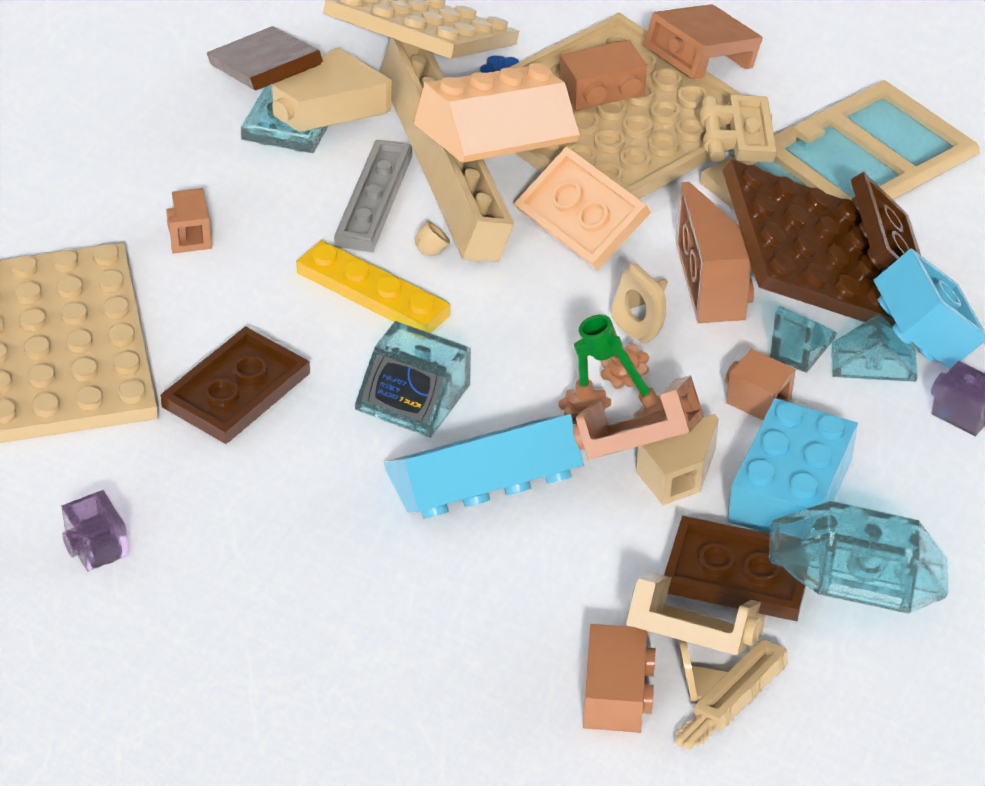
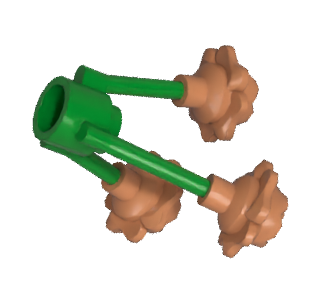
M598 314L586 318L580 324L578 330L581 340L574 343L578 356L579 380L575 383L576 390H567L565 397L558 403L559 408L564 410V415L571 414L572 420L576 421V416L594 402L601 401L604 411L607 407L611 406V399L606 397L605 390L593 389V383L588 378L587 356L589 355L601 361V365L604 367L600 373L601 377L604 380L610 381L615 389H620L624 385L627 387H637L640 392L638 398L642 406L634 413V418L664 410L660 395H657L653 388H648L642 379V376L649 372V367L646 365L649 361V355L646 352L640 351L634 343H630L624 348L620 337L616 334L610 317Z

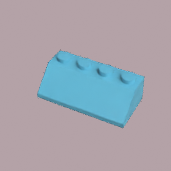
M571 414L538 419L385 461L384 466L406 511L421 512L423 519L449 512L447 504L463 500L465 507L487 502L490 500L488 492L504 488L506 495L531 489L530 481L545 477L547 484L571 478L570 469L584 466L580 449L575 441Z

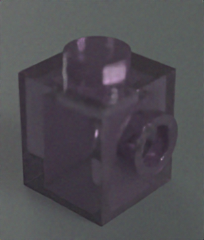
M958 361L947 373L942 372L935 379L931 388V395L934 396L931 414L976 437L985 427V373Z
M104 490L61 505L65 531L62 532L64 545L72 558L75 556L79 557L87 572L129 555L125 523Z

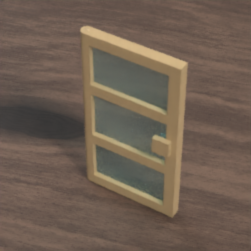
M882 80L775 134L777 153L774 162H738L746 165H755L768 173L780 177L785 176L796 183L810 188L816 187L827 194L850 200L855 196L851 179L864 171L894 200L978 155L980 148L968 136L886 80ZM735 155L702 171L700 181L701 185L733 209L734 206L722 170L731 159L736 161Z

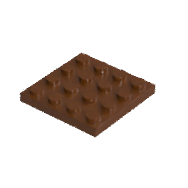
M731 159L722 171L758 287L889 330L896 322L880 305L878 298L881 294L874 282V279L882 273V270L874 266L867 254L870 245L860 229L859 224L863 221L852 200L835 197L819 188H810L796 183L788 177H780L763 171L755 165H746Z

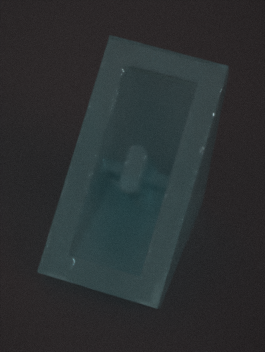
M778 306L775 313L770 357L807 373L834 341L837 332L816 321Z
M879 314L832 342V377L917 381L915 346L911 343L909 345L905 344L896 335L892 326Z

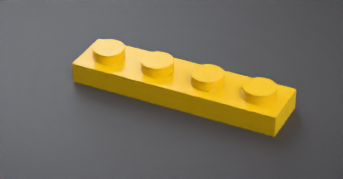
M323 240L319 241L296 261L298 274L425 338L450 316V303Z

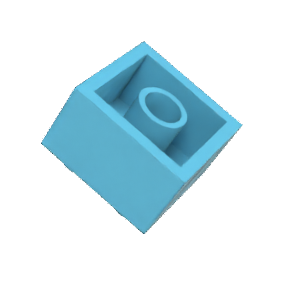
M912 248L874 279L881 294L878 298L880 305L896 322L892 326L896 335L907 345L912 342L916 344L929 361L934 362L937 359L946 367L952 369L985 342V330L959 284Z

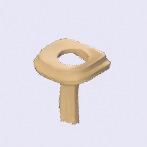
M630 264L627 271L622 274L612 303L611 314L615 323L626 334L641 343H648L656 338L666 319L664 291L668 281L666 279L654 281L639 265ZM646 304L647 311L644 320L637 319L630 309Z

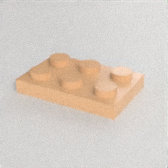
M567 146L514 203L522 214L597 271L651 213L646 204Z

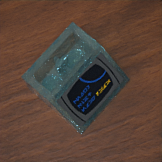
M395 321L374 347L355 402V410L431 438L470 386L471 347Z

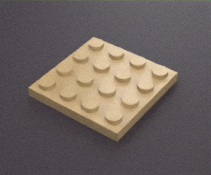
M325 0L323 14L450 59L516 45L520 30L508 27L507 20L488 16L485 19L476 16L477 11L473 8L466 6H456V8L447 6L445 5L446 0Z

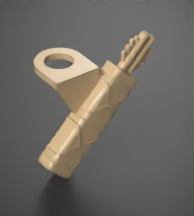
M679 640L691 703H698L693 707L695 720L686 721L685 725H682L681 729L677 730L676 745L690 750L694 745L704 744V739L708 740L709 736L713 735L712 729L721 731L724 727H727L730 721H733L734 717L746 705L750 704L775 676L785 669L788 664L787 649L767 640H761L727 672L692 666L687 642Z

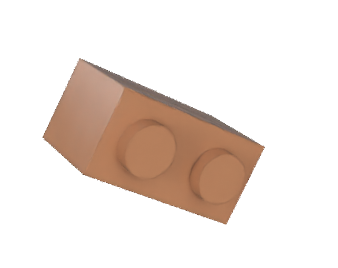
M630 40L560 54L559 79L565 82L570 103L575 111L645 95L647 64Z
M590 624L583 728L641 733L642 714H652L654 685L645 684V676L654 677L656 648L646 647V630L629 626Z

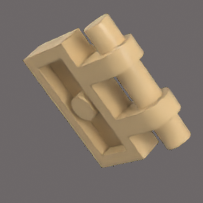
M730 95L727 105H717V99L712 96L705 97L702 100L700 120L702 126L706 128V133L703 136L704 148L709 152L711 161L721 162L725 158L724 150L734 149L736 161L774 162L777 150L768 96ZM730 124L731 130H721V125Z

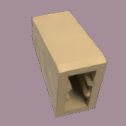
M339 47L323 55L321 65L272 84L273 115L298 132L382 115L391 111L392 80Z

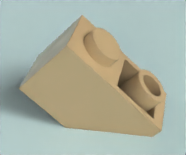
M715 413L703 417L690 433L638 446L636 472L662 506L701 492L716 450L719 418Z

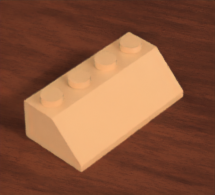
M533 63L526 67L502 68L501 71L488 73L475 72L469 76L457 78L444 77L442 80L425 82L414 125L462 163L577 142L580 135L565 82L551 73L552 71L549 67L539 63Z

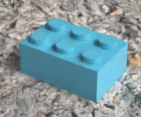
M774 398L732 483L728 522L764 533L815 543L852 461L858 422Z

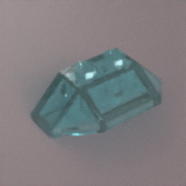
M828 501L774 519L770 524L769 561L778 567L783 566L795 579L819 595L909 614L930 605L936 600L946 599L949 593L947 557L919 520Z

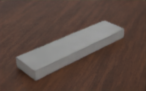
M375 140L334 235L335 247L374 252L411 161L412 145Z

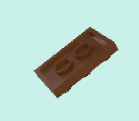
M864 171L852 178L851 184L855 194L852 202L861 215L863 222L859 226L869 242L870 248L867 250V254L874 266L879 270L887 269L911 248L921 255L909 215Z
M245 326L160 395L161 406L184 421L227 444L310 374V361Z
M682 515L664 576L672 577L668 594L739 609L740 605L750 600L761 602L760 614L798 621L816 543Z

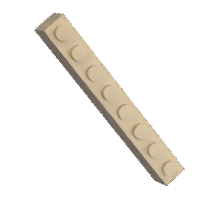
M391 38L379 72L392 80L391 101L462 259L475 262H499L514 222L484 160L462 163L414 125L424 83L444 78L432 52Z

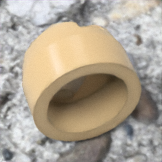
M426 221L415 236V245L426 256H435L450 244V240L445 233L430 221Z

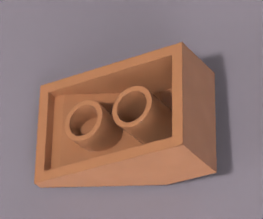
M681 182L676 245L697 323L746 320L747 304L754 301V286L751 279V272L754 271L740 226L693 184Z

